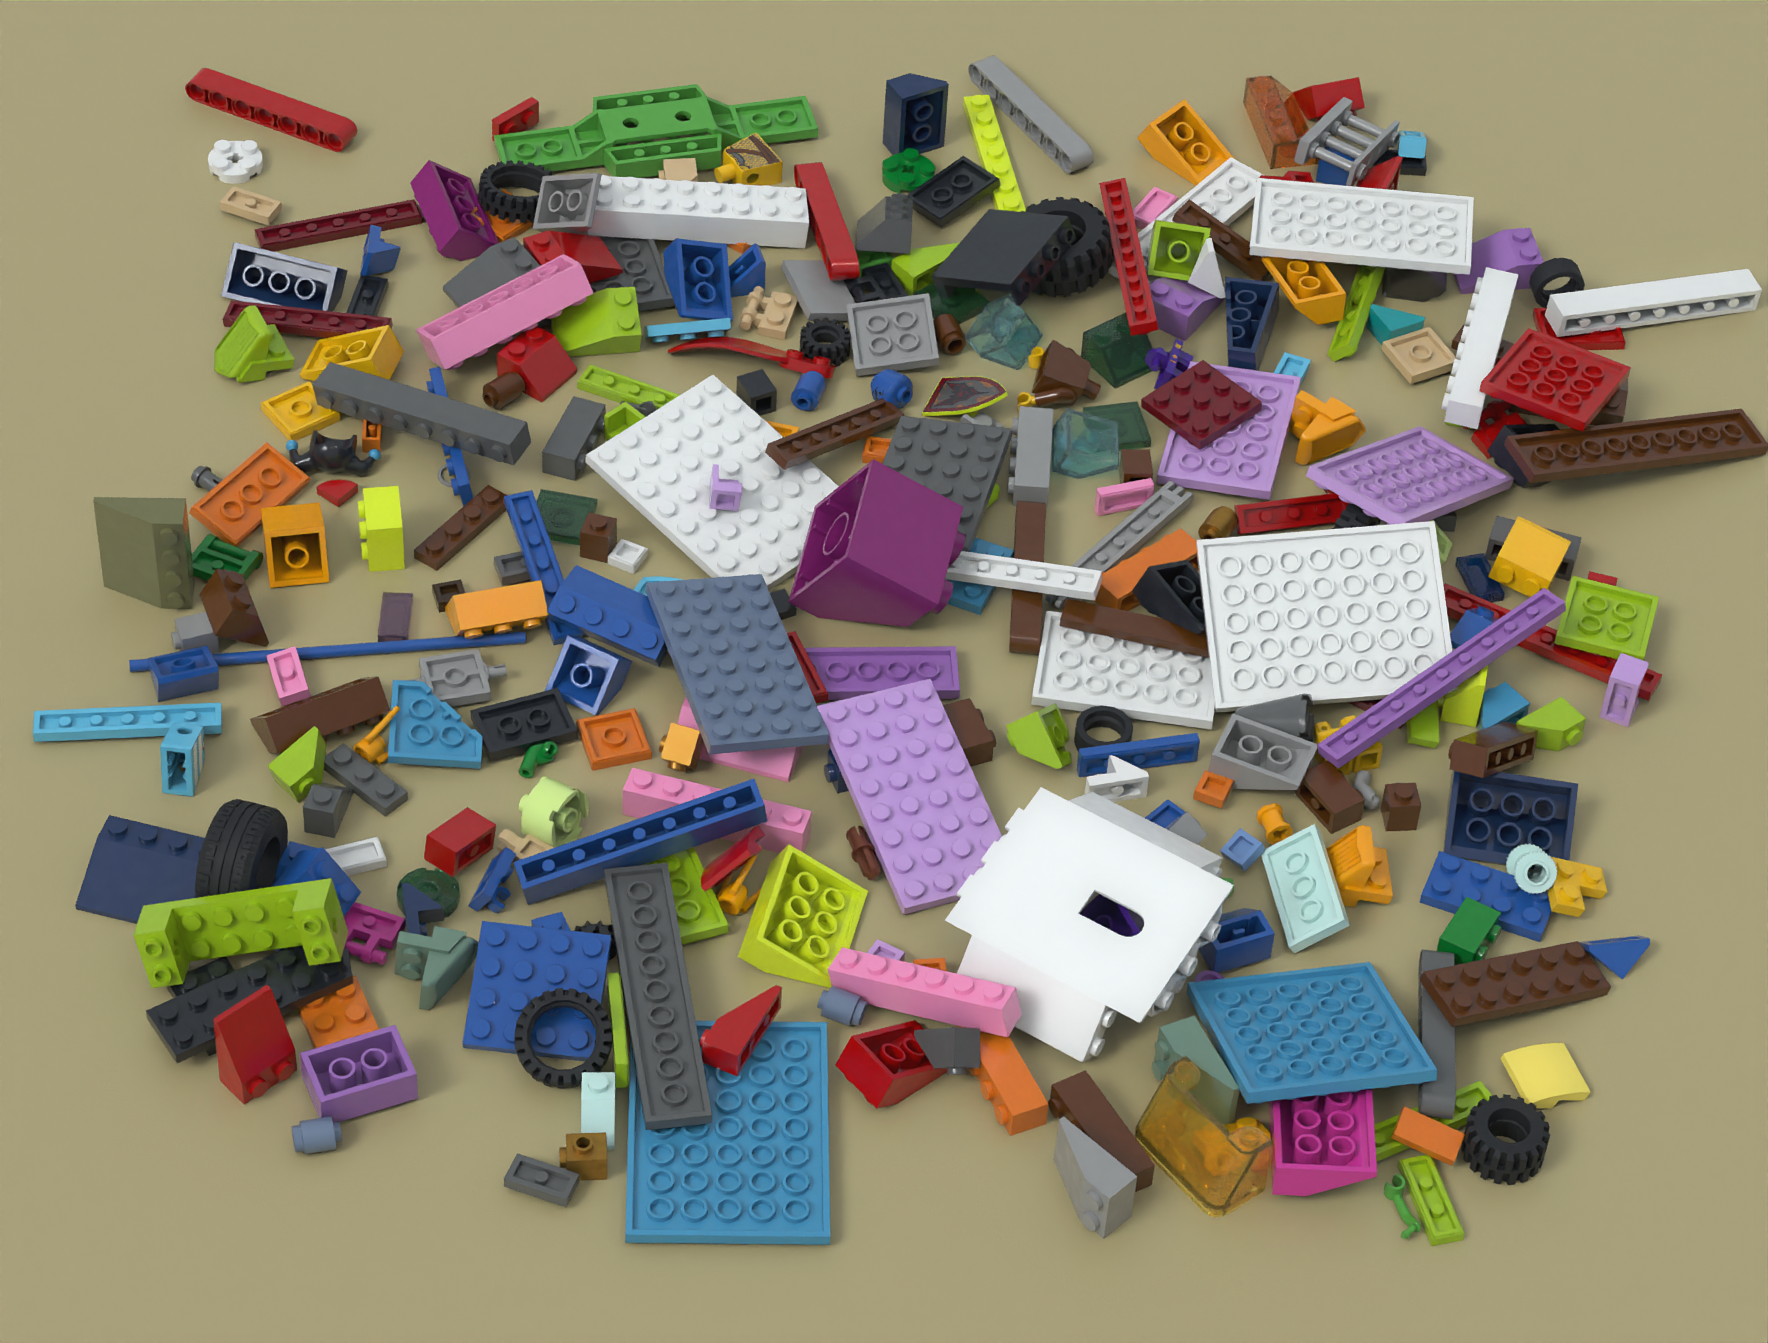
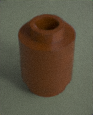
M943 314L933 320L935 336L941 350L950 355L961 352L966 345V336L956 318L951 314Z
M505 372L483 386V400L489 407L499 410L522 395V392L525 390V383L517 372Z

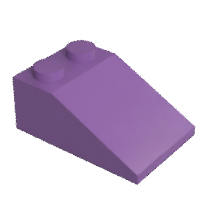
M1530 228L1506 229L1472 243L1470 275H1453L1461 294L1474 293L1477 278L1484 277L1486 267L1518 274L1515 290L1531 289L1529 285L1530 275L1544 261Z
M1162 277L1154 280L1149 286L1158 329L1183 341H1186L1225 300V298L1220 299L1188 283L1186 280Z

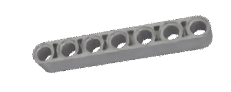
M995 55L969 65L968 73L971 81L985 95H989L991 101L1065 173L1074 172L1093 163V153L1088 144Z

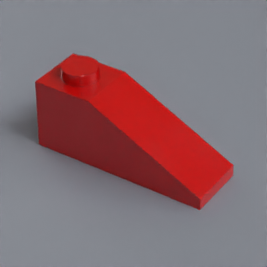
M778 985L771 987L719 1017L710 1030L706 1029L699 1043L702 1048L703 1063L738 1076L781 1008L782 987Z

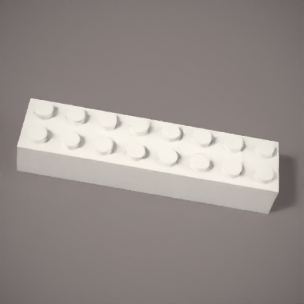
M602 175L592 228L587 230V234L658 240H675L678 238L724 244L747 243L748 245H753L756 243L759 246L805 248L809 227L806 189Z

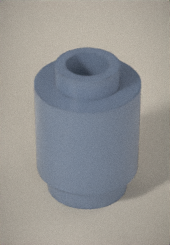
M831 986L829 991L823 990L817 1008L822 1009V1017L849 1027L852 1024L859 1027L864 1018L868 1002L861 1000L859 995Z
M332 1116L299 1121V1125L291 1126L295 1152L304 1151V1154L334 1150L336 1149V1142L342 1141L339 1121L333 1122Z

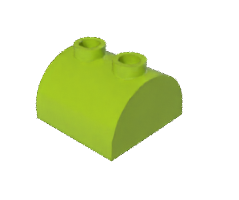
M1155 220L1149 244L1147 275L1189 281L1205 240L1210 236L1211 228Z

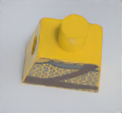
M754 133L724 149L723 166L715 168L714 174L719 183L731 180L734 184L774 185L782 182L783 161L757 133Z

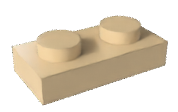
M232 186L220 201V210L269 226L281 212L282 204L281 201Z

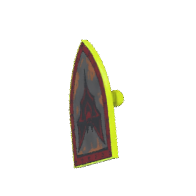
M979 376L943 377L940 379L922 411V415L939 416L966 413L974 418L980 409L1000 401L1008 396L1000 383L990 378Z

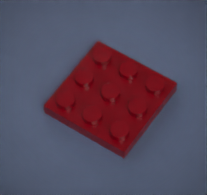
M1202 360L1141 399V407L1201 450L1262 410V402Z

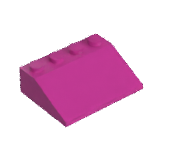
M1372 1089L1332 1093L1325 1096L1299 1097L1293 1100L1269 1101L1272 1195L1308 1196L1377 1177Z

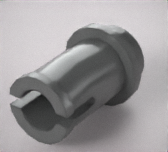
M198 466L191 476V480L194 481L196 487H203L207 491H211L223 480L213 474L208 466Z

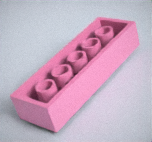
M563 254L416 329V332L429 359L444 370H453L460 367L464 363L463 360L471 356L478 357L488 351V347L496 343L504 344L510 341L515 333L521 330L523 332L531 330L538 325L537 322L545 318L551 319L559 316L563 312L562 309L570 305L577 306L587 300V296L593 294V290L581 263Z

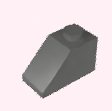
M328 783L312 784L303 805L305 832L335 838L354 793L353 788Z
M951 1027L914 1030V1037L933 1068L947 1069V1075H967V1069L980 1068V1028Z

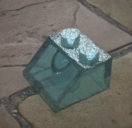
M1066 408L1052 428L1053 472L1081 479L1117 470L1119 467L1118 422Z

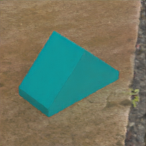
M1371 304L1367 329L1382 345L1383 341L1423 329L1425 317Z

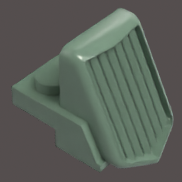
M434 926L432 937L403 931L399 932L395 974L409 980L422 979L419 1009L429 1010L433 1008L472 965L477 956L479 942L474 938L466 937L467 932Z

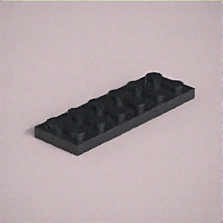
M303 946L288 947L146 1010V1016L175 1062L179 1063L215 1047L213 1018L265 985L272 989L283 1016L353 984V974L342 959L339 962L309 966Z

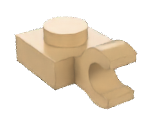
M504 829L498 836V839L502 842L498 845L497 849L501 852L507 847L516 853L513 862L555 848L530 834H527L522 839L509 829Z

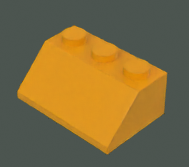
M1262 257V262L1276 282L1279 283L1280 288L1295 309L1317 325L1343 320L1346 292L1323 261Z
M541 580L453 595L445 607L446 615L455 635H465V639L481 637L483 632L494 630L495 634L510 632L512 627L523 625L524 629L539 627L542 625L541 622L548 616Z

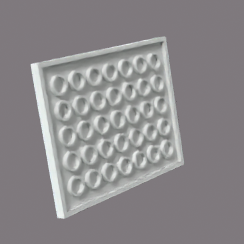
M711 375L586 454L585 460L594 471L711 578L762 574L768 590H771L797 572L814 507L839 487L810 460L786 470L777 465L765 453L768 443L781 439L783 436L714 375ZM713 464L719 465V479L738 480L739 483H742L739 511L709 509L710 477Z
M1435 521L1196 541L1215 713L1236 711L1237 708L1299 694H1310L1313 705L1384 699L1452 652ZM1455 687L1454 689H1452V690L1449 691L1448 693L1457 691L1458 688Z

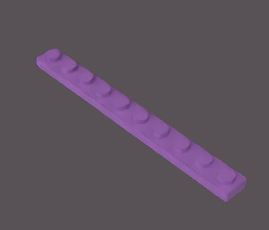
M1543 588L1317 744L1318 753L1339 769L1565 612V602Z

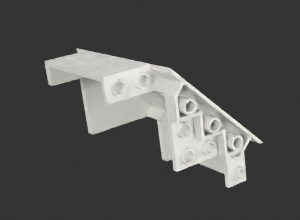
M1040 787L1025 810L1018 808L1008 821L1005 829L1009 832L1004 834L998 842L994 841L981 859V862L985 864L984 867L979 868L974 876L970 874L959 889L957 896L960 897V900L945 921L972 935L957 974L1016 987L1022 1015L1015 1027L1083 1063L1094 1056L1097 1057L1102 1051L1105 1044V1039L1102 1037L1106 1028L1112 1025L1117 1011L1141 1023L1146 1015L1152 1017L1162 1011H1166L1170 1007L1174 994L1181 991L1187 976H1190L1197 966L1198 959L1195 957L1199 947L1213 942L1217 938L1221 929V925L1218 922L1222 915V904L1232 891L1234 885L1220 878L1222 869L1219 867L1223 859L1222 857L1094 792L1066 800ZM1094 892H1097L1140 915L1144 921V927L1139 934L1125 937L1080 915V912Z

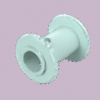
M1530 843L1521 844L1508 854L1505 866L1507 868L1506 871L1508 874L1515 876L1516 883L1524 892L1532 894L1546 892L1555 883L1557 866L1550 855L1542 851V848H1539V846L1531 845ZM1532 865H1535V868L1531 872L1527 873L1528 869Z

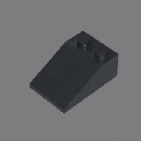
M1555 424L1504 425L1487 452L1494 458L1497 466L1506 470L1514 478L1513 482L1522 488L1541 487L1551 481L1530 483L1504 446V442L1507 436L1560 429Z
M1188 560L1149 566L1132 590L1141 606L1149 613L1198 635L1206 633L1200 575Z

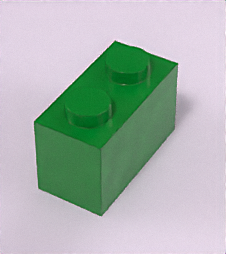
M1466 897L1440 936L1437 951L1454 953V965L1484 960L1489 949L1487 947L1488 944H1495L1501 933L1502 927L1498 925L1501 912Z

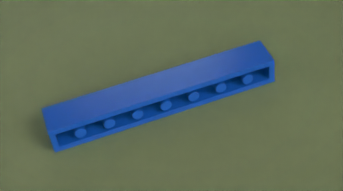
M751 779L513 863L525 899L529 905L604 879V869L644 865L767 822L765 805L755 779Z

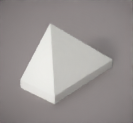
M1207 238L1188 283L1221 299L1226 297L1212 238Z

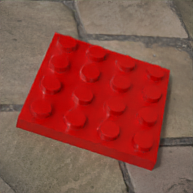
M1528 328L1482 380L1479 391L1495 399H1501L1516 405L1518 408L1529 410L1546 419H1552L1567 425L1569 428L1583 432L1629 377L1631 367Z

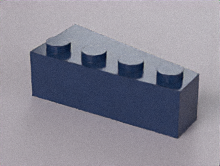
M1225 277L1228 367L1259 371L1279 311V283Z

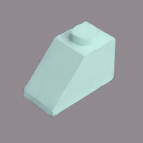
M582 1072L581 1133L606 1132L607 1150H614L615 1072Z

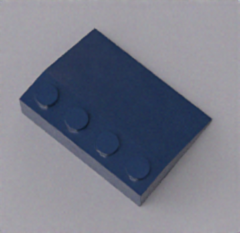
M1453 770L1447 805L1443 852L1466 860L1506 866L1508 854L1514 848L1521 844L1530 843L1531 845L1539 846V848H1542V851H1545L1551 857L1569 860L1578 783L1503 772L1481 778ZM1532 865L1529 869L1533 870L1535 865Z
M109 815L97 837L75 904L76 909L137 924L144 905L195 898L196 871L205 838Z

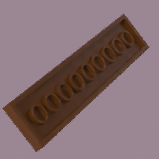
M1742 408L1588 426L1583 432L1571 428L1507 436L1504 442V446L1530 483L1765 455L1768 451L1767 441Z

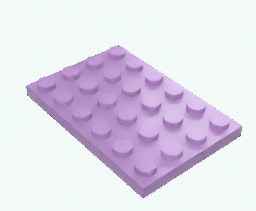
M1190 361L1189 368H1191L1199 362ZM1210 364L1262 402V410L1201 450L1170 429L1157 473V483L1165 485L1168 481L1176 483V486L1270 500L1291 423L1295 397L1300 390L1301 377Z

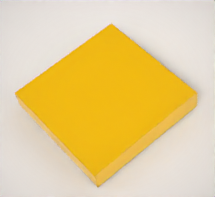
M310 381L261 402L262 412L288 440L296 441L312 434L313 430L318 431L340 421V413L338 411L326 409L317 404Z

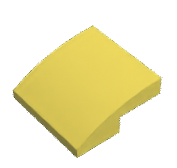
M1545 1043L1527 1046L1504 1053L1500 1058L1521 1098H1524V1102L1527 1104L1533 1103L1537 1106L1536 1108L1553 1109L1559 1100L1585 1101L1591 1093L1564 1043Z

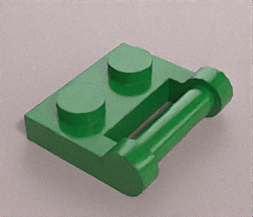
M208 534L192 553L194 576L209 581L216 569L229 572L235 571L242 574L246 581L253 570L258 569L263 561L262 552L256 550L250 552L219 540V537Z

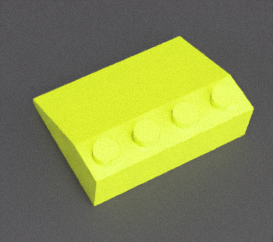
M787 845L770 862L738 957L765 973L831 988L828 968L842 947L850 949L868 891L793 846Z

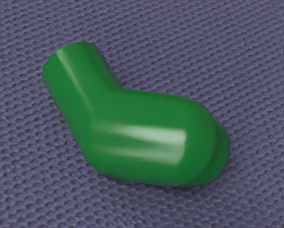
M547 741L530 747L524 756L518 773L524 778H531L537 766L549 763L555 759L558 754V746L552 741Z

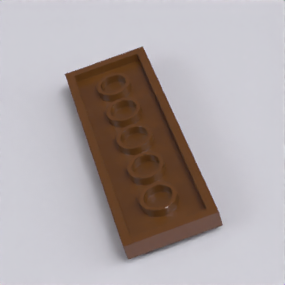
M1579 941L1424 971L1420 978V982L1452 1027L1606 996L1612 987Z

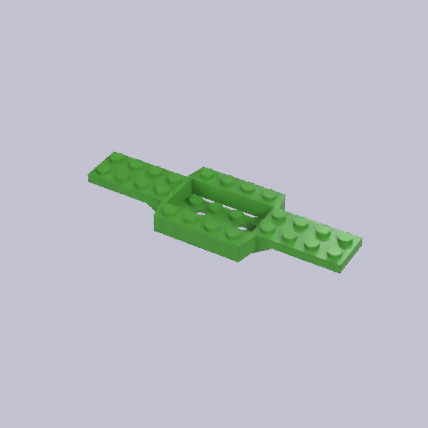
M698 84L593 97V112L574 125L494 135V144L499 161H502L504 164L510 160L514 164H517V161H524L523 164L525 165L531 162L534 163V167L538 165L543 166L544 171L547 169L550 171H560L604 165L613 177L643 178L658 176V170H663V159L695 158L697 170H708L721 166L722 149L724 150L754 133H757L766 144L818 137V126L806 96L726 105L707 97ZM682 135H695L694 137L680 138ZM658 138H668V139H670V140H663V141H655V142H653L654 139H658ZM635 141H641V142H643V143H640V144L627 145L628 142H635Z

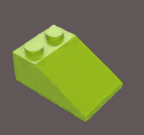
M635 287L606 288L587 296V300L577 306L570 305L562 309L563 312L559 316L551 318L552 333L568 356L639 352L642 333Z

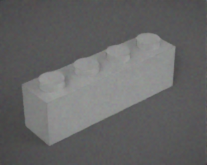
M1019 406L1018 418L1013 417L1012 434L1017 435V437H1012L1010 454H1016V457H1010L1009 474H1014V477L1009 476L1008 494H1013L1012 506H1016L1017 500L1046 502L1047 509L1053 409Z

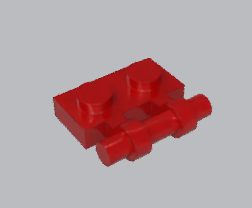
M1494 400L1487 404V407L1482 411L1478 429H1474L1476 432L1471 437L1472 442L1487 459L1492 458L1487 450L1504 425L1527 424L1517 412L1507 416L1504 411L1510 409L1511 404L1503 400ZM1492 418L1495 422L1488 425L1485 420Z

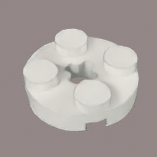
M219 140L214 144V149L208 155L209 171L212 175L213 173L218 175L219 180L224 183H245L250 181V176L255 173L258 176L263 169L262 153L258 149L257 143L253 140Z

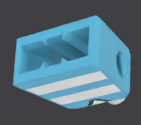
M173 723L160 746L162 793L193 797L205 760L204 728L196 723ZM181 764H183L182 768H186L185 772L179 770Z

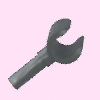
M646 401L641 404L627 402L645 417L656 411L652 401Z

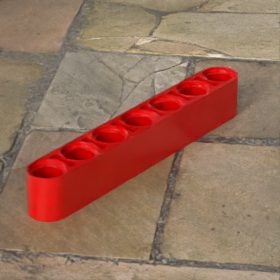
M202 68L185 85L187 95L198 103L335 152L342 151L356 136L358 131L354 122L344 116L209 68Z
M823 163L795 164V184L797 188L806 189L809 223L830 281L859 278L858 257Z

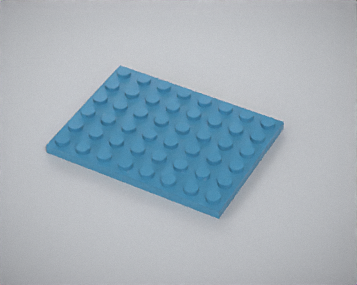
M696 1021L699 1043L706 1029L710 1030L716 1021ZM772 1021L738 1076L703 1063L712 1111V1123L645 1130L630 1039L625 1243L830 1245L827 1022Z

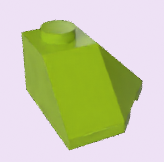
M1056 703L1006 725L1008 741L1013 748L1017 749L1019 754L1055 769L1072 763L1071 753L1069 751L1065 752L1066 741L1070 740L1069 730Z

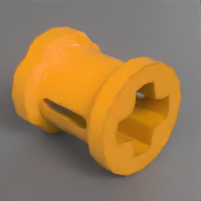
M1276 803L1260 808L1256 817L1258 823L1263 825L1266 831L1265 837L1267 842L1272 845L1293 834L1291 825L1286 823L1283 818L1282 807Z

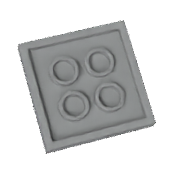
M929 293L846 305L856 376L877 374L886 369L899 371L940 365Z

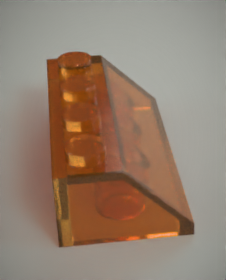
M1272 75L1246 78L1243 104L1270 169L1319 164L1320 159L1317 157L1314 159L1310 158L1304 165L1294 162L1299 141L1309 131L1294 94Z

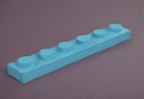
M220 702L34 711L33 737L34 742L166 736L173 723H196L204 728V734L222 733V705Z

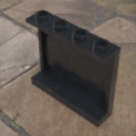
M988 209L931 277L940 298L949 299L959 287L1011 292L1015 305L1020 306L1075 241L1076 236L1068 216Z

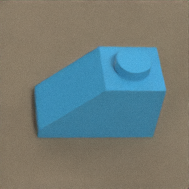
M1506 682L1495 688H1489L1483 694L1479 711L1478 731L1502 722L1516 724L1518 720L1527 716L1530 703Z

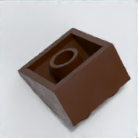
M216 569L199 594L215 636L267 647L269 641L243 575L235 571L229 572Z

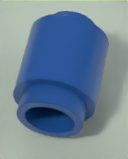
M808 371L801 375L791 394L793 405L802 411L814 410L826 389L824 377L816 371Z

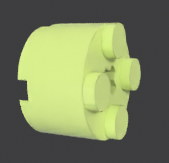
M547 776L542 777L531 793L525 794L520 800L519 811L522 812V834H530L555 848L576 841L583 828L579 827L581 818L587 819L588 796L584 792Z

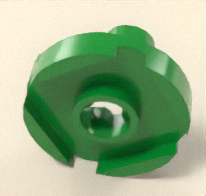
M908 148L903 153L894 154L883 160L882 182L893 192L900 194L901 190L912 192L935 176L936 168L932 161L920 155L916 149Z

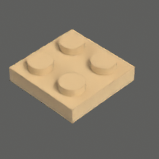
M1430 326L1383 341L1381 348L1383 353L1410 384L1452 371L1453 363L1456 359V356Z

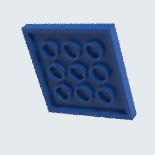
M482 921L462 1043L463 1048L517 1054L514 1036L518 1017H520L524 1007L528 1006L534 997H539L548 990L551 992L555 991V988H563V990H569V988L576 989L577 992L589 994L590 998L597 1000L602 1007L612 940L611 935ZM570 1007L554 1008L544 1013L535 1022L531 1033V1046L536 1056L585 1062L592 1054L596 1044V1031L591 1020L581 1011Z

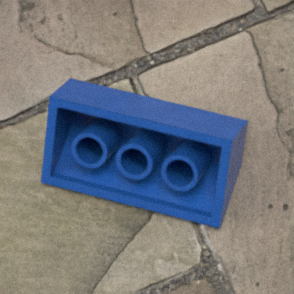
M578 565L573 568L559 585L547 610L551 620L659 668L668 651L646 595Z

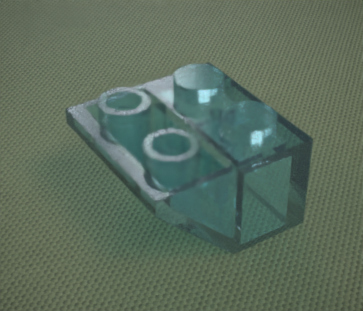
M1008 294L986 304L965 335V338L981 358L1019 370L1023 367L1032 349L1036 347L1043 334L1021 306L1015 305L1012 295Z

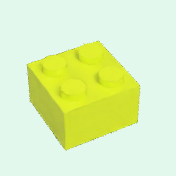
M399 487L363 488V500L358 501L359 518L365 519V521L359 522L360 539H366V542L361 543L362 560H368L369 572L405 569Z

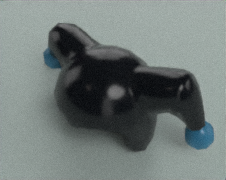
M313 430L309 451L303 455L298 453V443L295 440H289L286 443L290 461L303 472L320 469L326 473L344 471L358 476H365L371 470L374 462L381 458L380 451L372 449L369 451V457L365 460H360L356 456L357 435H353L350 439L340 440L325 437L318 433L317 430Z

